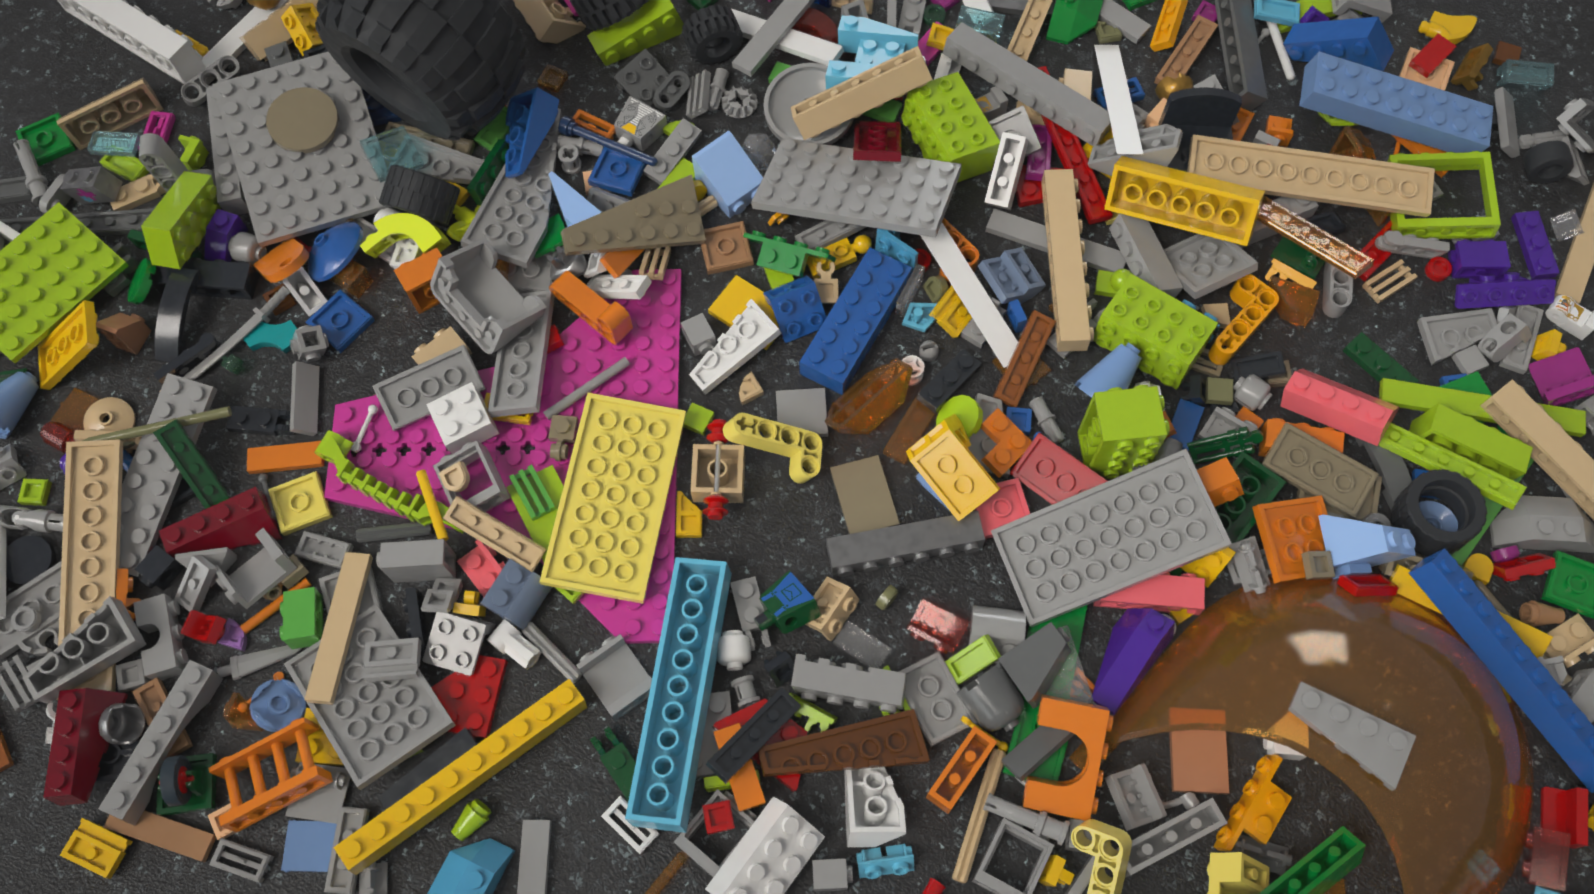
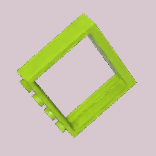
M1490 152L1399 153L1389 156L1387 162L1434 168L1435 171L1479 170L1486 217L1405 219L1404 214L1390 212L1392 231H1399L1402 235L1413 234L1417 238L1423 239L1495 237L1501 222Z

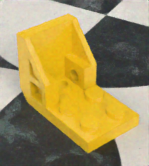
M953 414L911 446L906 453L910 462L955 518L960 521L1000 490V488L968 449L971 446L962 422L956 414Z

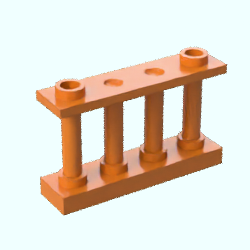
M304 717L296 719L290 725L232 756L220 759L217 764L208 768L209 773L226 780L231 808L228 812L219 816L220 827L239 832L333 782L331 772L314 764L308 735L320 730L318 724ZM297 742L303 770L300 774L291 778L284 748ZM273 755L279 783L267 791L260 761ZM249 767L255 795L253 799L243 803L236 774Z

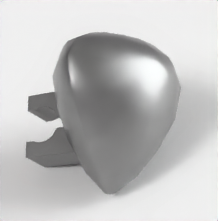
M564 246L556 248L557 252L553 258L550 255L547 256L551 263L550 279L556 280L566 270L579 277L585 273L587 268L584 254L565 256Z

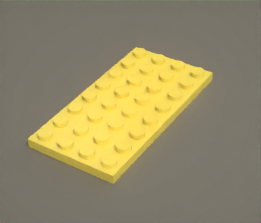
M587 393L540 578L541 585L644 604L686 411Z

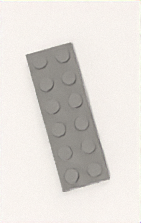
M550 290L520 294L524 299L528 295H536L542 299L547 308L541 318L497 351L488 413L491 418L536 413L540 410L555 298Z

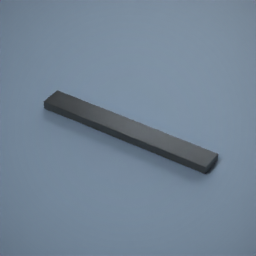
M155 208L73 215L96 236L129 234L131 229L142 231L141 225ZM41 216L0 219V221L21 234ZM4 238V243H10Z

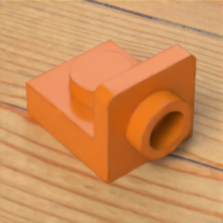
M1269 115L1267 119L1265 133L1280 139L1279 147H1287L1293 137L1294 131L1291 130L1292 119Z

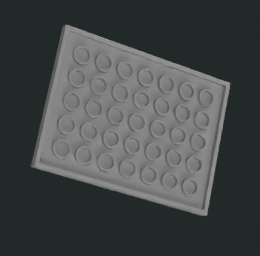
M329 52L212 84L256 239L260 247L338 225L350 218L358 219L377 213L381 209L388 208L379 203L388 170L362 88L339 66ZM301 87L313 88L325 93L333 101L339 114L338 126L334 133L335 136L330 143L315 152L305 154L303 152L282 149L274 142L266 125L267 112L273 101L284 92Z

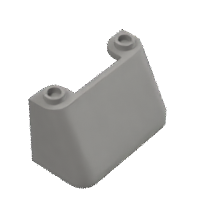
M483 238L439 258L430 286L437 300L485 353L492 354L500 350L541 318L547 306L536 295L531 294L524 299L495 267L498 257L497 250Z

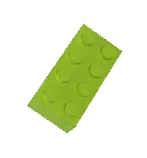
M184 171L141 225L152 265L181 269L186 260H189L194 249L199 246L206 234V227L216 210H221L217 202V188L213 183L212 175Z

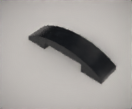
M182 267L181 269L174 268L168 278L160 301L156 321L155 359L157 361L169 363L184 351L186 341L181 339L190 295L196 294L199 270Z

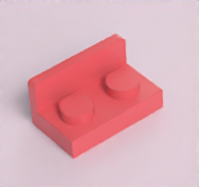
M476 540L475 543L478 546L457 562L484 597L505 566V563L502 561L498 564L494 559L497 555L496 551L486 544L484 545L481 541Z

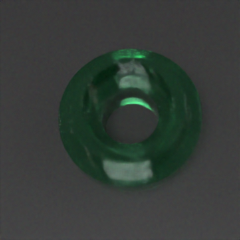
M230 354L229 357L223 355L221 366L239 375L241 370L244 371L246 369L242 365L244 361L233 354Z

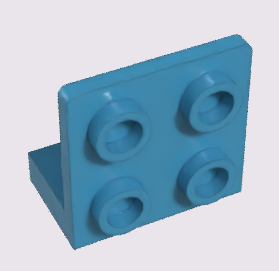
M878 228L875 250L912 267L911 278H913L916 274L918 252L901 241L900 232Z

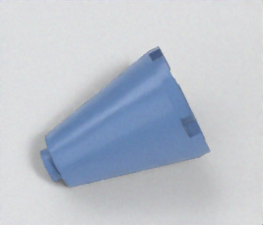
M1129 342L1126 346L1120 344L1077 380L1074 385L1091 398L1094 392H1104L1115 387H1120L1122 390L1128 389L1142 359L1138 356L1140 350Z
M17 372L0 382V438L6 439L11 435L39 388L37 378L29 372Z

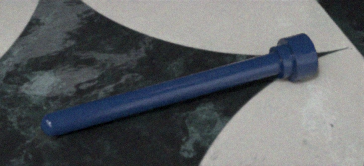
M564 116L559 122L558 132L565 136L577 135L650 166L658 164L657 158L578 126V123L573 118Z

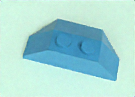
M491 838L451 850L427 894H493L515 850Z

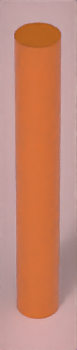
M305 577L288 591L309 588L312 584ZM283 594L240 625L241 629L247 634L280 610Z

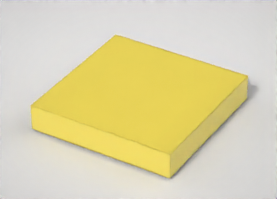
M317 471L268 489L280 532L284 536L332 518L328 501L324 498L325 491L321 478Z

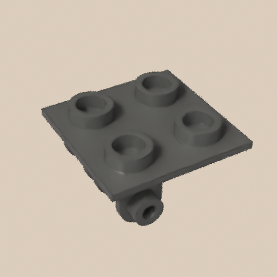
M645 48L621 69L614 78L618 82L616 86L619 91L623 92L625 90L631 97L651 106L656 90L669 74Z

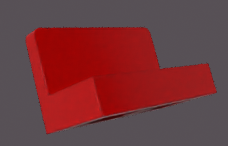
M1546 786L1541 788V842L1573 849L1588 846V789L1576 787L1562 790Z

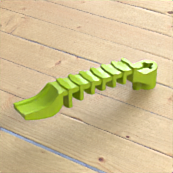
M328 430L314 453L336 465L338 471L336 476L343 484L346 485L348 483L354 490H360L367 497L371 496L377 503L382 502L388 509H394L399 515H405L414 523L416 521L423 526L432 524L422 495L417 493L414 499L411 494L402 491L400 495L397 489L388 487L386 483L379 480L377 482V478L372 475H366L364 470L355 467L347 458V454L354 443L333 431ZM436 501L443 523L464 534L463 530L443 519L449 508Z

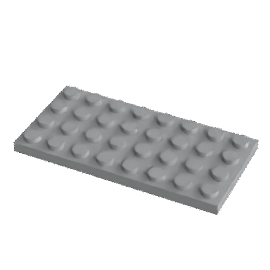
M782 139L751 201L752 209L936 237L959 179L961 164L901 155V162L853 160V148Z
M1187 449L991 530L1030 627L1232 546Z

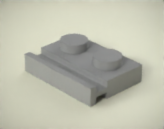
M419 638L366 642L363 666L365 671L362 679L365 682L419 678L418 667L420 666L421 640Z

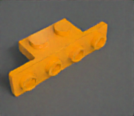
M1265 755L1257 762L1256 772L1252 779L1244 785L1243 794L1239 802L1231 808L1227 824L1216 835L1217 840L1213 847L1218 851L1230 852L1242 831L1258 843L1267 844L1292 799L1290 795L1271 782L1283 760L1279 755Z

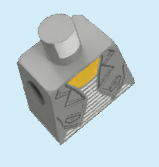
M630 96L614 124L616 136L619 138L617 142L644 151L664 133L663 127L667 125V119L665 114Z

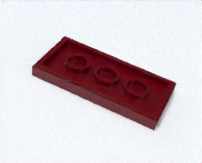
M855 121L853 160L901 162V123Z

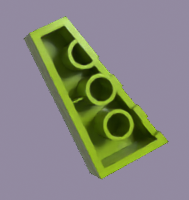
M649 0L643 7L633 12L630 16L625 17L622 21L614 23L610 27H605L602 30L593 31L587 37L605 66H608L643 51L645 48H650L682 34L684 23L670 0Z
M1439 403L1414 419L1409 428L1410 432L1511 480L1526 474L1533 447L1523 443L1520 439L1505 435L1494 427H1488L1476 421L1473 417L1465 416L1454 411L1451 407Z

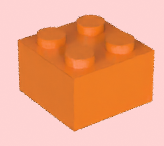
M438 248L429 250V252L423 253L410 262L401 264L400 267L394 270L419 314L440 303L432 293L430 286L438 259L442 257Z

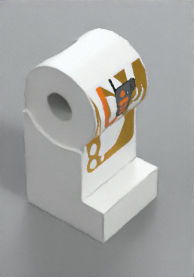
M1565 295L1556 296L1554 302L1545 313L1550 321L1580 340H1583L1594 330V310L1591 312L1578 305L1571 297Z

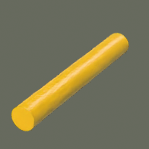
M419 470L416 472V476L437 539L447 541L449 538L426 470Z

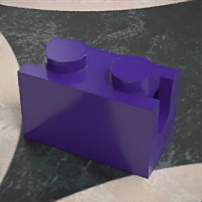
M1464 239L1455 243L1456 249L1448 252L1449 262L1452 265V278L1479 277L1482 273L1503 276L1504 272H1507L1511 267L1506 241H1495L1493 239L1471 241Z

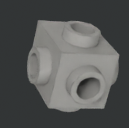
M320 325L299 327L295 330L293 339L290 340L291 350L293 354L298 355L299 361L313 362L320 360L321 356H324L327 347H329L327 336L325 333H322Z

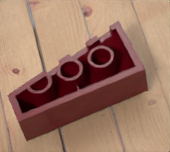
M253 487L159 530L165 551L173 558H175V554L224 547L235 550L236 547L244 545L262 544L255 535L262 528L275 540L283 539L277 521L271 515L266 495L257 487Z
M92 688L59 691L43 798L59 806L88 803L100 771V767H98L102 754L107 752L110 744L99 732L98 723L101 714L110 705L125 703L128 696L126 693Z

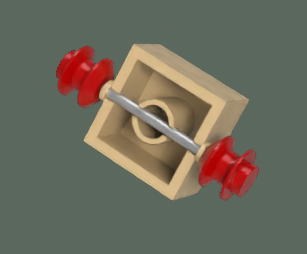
M715 419L707 425V429L712 431V433L708 434L706 439L713 444H693L691 496L693 502H704L708 505V508L703 509V514L707 515L708 519L721 520L723 516L728 515V510L723 508L724 505L728 503H744L745 449L744 445H724L729 441L723 434V427L727 423L723 419Z

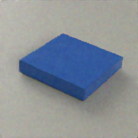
M604 147L590 174L588 184L589 186L632 197L647 164Z
M339 290L305 323L312 326L320 325L322 333H325L328 343L341 353L375 319L343 291Z

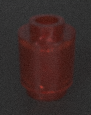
M50 421L42 427L40 436L46 444L64 454L66 453V442H76L73 438L75 430L60 422Z

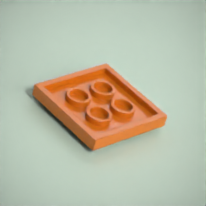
M1322 495L1258 504L1252 507L1274 584L1305 579L1301 554L1307 551H1326L1318 517L1323 514L1328 515Z

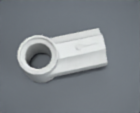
M504 619L486 640L504 655L506 653L528 670L539 660L541 651L522 637V634Z

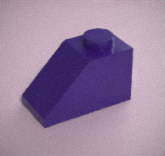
M220 209L216 210L206 227L205 260L214 261L215 259H221L226 262L232 260L228 250V243L231 237L239 232H248L249 230L238 215Z

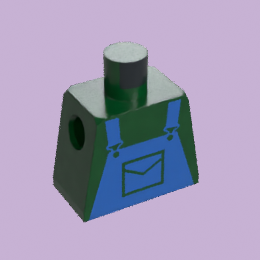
M789 570L760 595L759 600L764 612L756 616L754 621L761 631L775 624L782 633L787 634L822 615L814 597Z

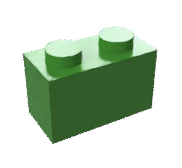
M315 587L283 592V602L280 603V613L283 617V626H280L279 630L281 640L291 649L312 646L321 640L323 634V596Z

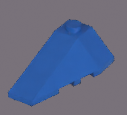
M538 87L511 97L506 115V125L509 126L506 142L509 143V150L505 155V177L509 179L522 175L558 115L559 99Z

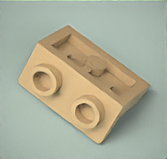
M826 577L813 596L822 616L805 625L821 632L827 640L832 641L841 631L849 615L856 609L859 598L851 587Z
M1579 614L1574 615L1547 632L1553 638L1544 655L1548 659L1563 656V663L1566 668L1579 662L1581 658L1578 655L1584 651L1587 655L1594 652V632Z

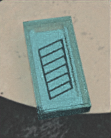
M93 131L87 150L92 155L135 157L140 143V136L138 133Z

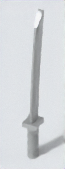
M282 286L260 310L255 307L253 309L256 313L183 378L189 380L198 378L244 339L263 320L268 323L270 319L267 316L287 297L290 291Z

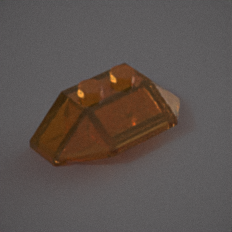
M895 358L890 361V364L882 365L866 373L832 403L828 417L825 419L826 425L843 434H870L904 403L913 371L912 366Z

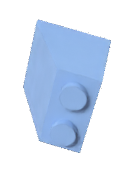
M727 131L692 155L695 180L703 182L707 188V194L715 197L718 206L729 218L735 214L742 213L746 206L751 204L763 177L730 131Z
M1324 514L1318 516L1325 550L1331 552L1334 568L1348 563H1370L1371 567L1416 556L1414 550L1415 539L1409 529Z

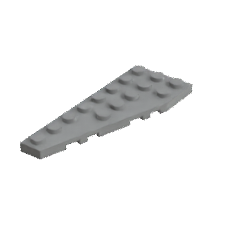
M558 108V115L522 175L510 179L505 177L504 164L460 241L462 247L485 238L497 250V259L525 268L529 267L548 230L553 190L549 173L551 171L555 173L557 141L559 137L558 125L562 117L561 109Z

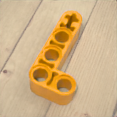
M1251 274L1238 279L1230 291L1231 299L1243 309L1217 337L1208 352L1209 359L1216 365H1225L1232 359L1269 317L1279 301V296L1275 290Z

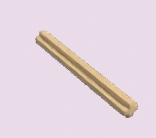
M999 749L991 751L952 878L960 883L968 881L989 811H985L983 808L988 794L992 793L994 795L1003 767L1001 759L1006 756V753Z

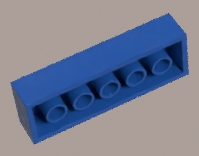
M869 247L799 362L800 374L843 396L909 285L912 267Z

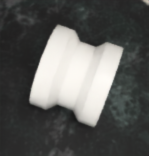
M910 355L901 361L899 376L906 385H917L923 379L925 366L921 358Z

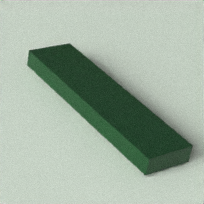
M178 419L153 432L205 509L231 498Z

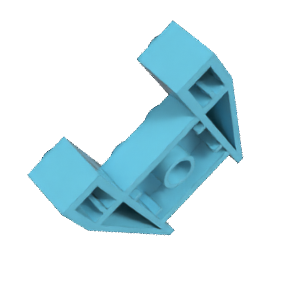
M842 15L838 27V45L843 46L844 52L857 54L855 62L829 60L825 75L826 90L918 46V34L865 17Z

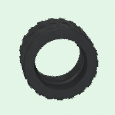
M390 165L379 203L401 213L414 214L430 223L447 227L450 224L460 189L451 183L403 166Z
M1435 469L1420 474L1400 493L1394 501L1391 520L1394 527L1410 530L1415 539V552L1430 556L1445 548L1451 555L1459 551L1482 531V527L1487 520L1486 501L1479 488L1467 477L1465 478L1457 472ZM1419 496H1433L1446 502L1453 509L1457 517V531H1444L1431 525L1420 511Z

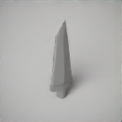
M286 645L240 656L236 655L230 657L229 665L217 668V673L220 678L232 675L235 681L294 656L302 648L291 649Z

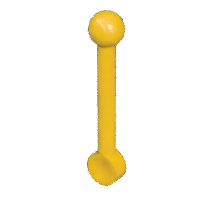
M961 717L960 721L964 724L968 725L971 728L976 726L984 733L989 735L991 738L996 740V745L998 746L999 750H1002L1004 752L1008 750V744L1006 742H1000L995 737H993L985 730H983L975 723H973L967 717Z

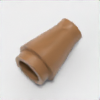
M1533 600L1523 603L1519 610L1521 621L1532 627L1562 624L1565 620V612L1562 608H1555Z

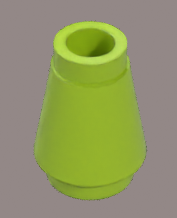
M475 798L472 802H468L454 828L451 830L452 834L459 840L464 841L489 820L488 816L491 814V810L479 799Z

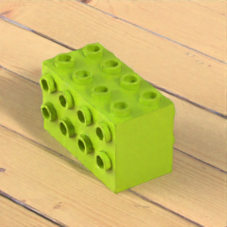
M958 72L931 80L923 87L908 91L901 115L902 122L911 131L912 139L922 150L923 158L961 164V173L957 183L992 171L1000 140Z
M1131 273L1102 312L1094 332L1093 341L1100 347L1113 351L1120 344L1126 346L1129 342L1140 350L1138 356L1142 359L1138 365L1139 369L1156 377L1163 384L1177 390L1206 348L1218 322Z
M1138 385L1133 389L1123 390L1120 387H1115L1104 392H1094L1077 432L1084 465L1101 477H1104V479H1114L1119 475L1127 474L1153 462L1155 455L1158 454V450L1170 432L1169 422L1163 416L1164 398L1162 395H1159L1157 386Z

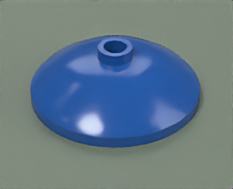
M356 222L341 223L329 228L316 237L307 263L310 278L317 282L328 280L339 273L351 261L363 239V229Z

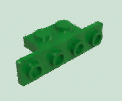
M754 230L752 234L744 232L743 235L744 238L752 242L762 244L757 266L802 278L808 256L834 263L836 260L835 257L829 254L830 250L822 247H816V250L808 249L809 245L795 241L794 245L788 244L787 239L774 236L773 240L766 238L767 234Z

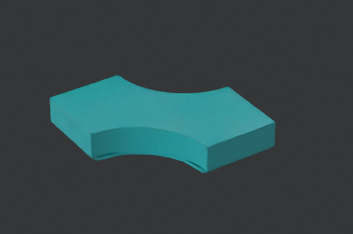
M291 320L277 325L267 324L262 321L243 340L252 351L262 347H276L286 354L291 350L290 340L293 339L297 328Z

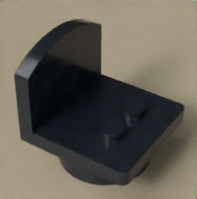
M1210 87L1190 88L1170 93L1158 124H1168L1177 129L1179 128L1183 134L1179 149L1168 167L1187 172L1193 134L1233 140L1231 127L1242 105L1241 96L1229 90Z

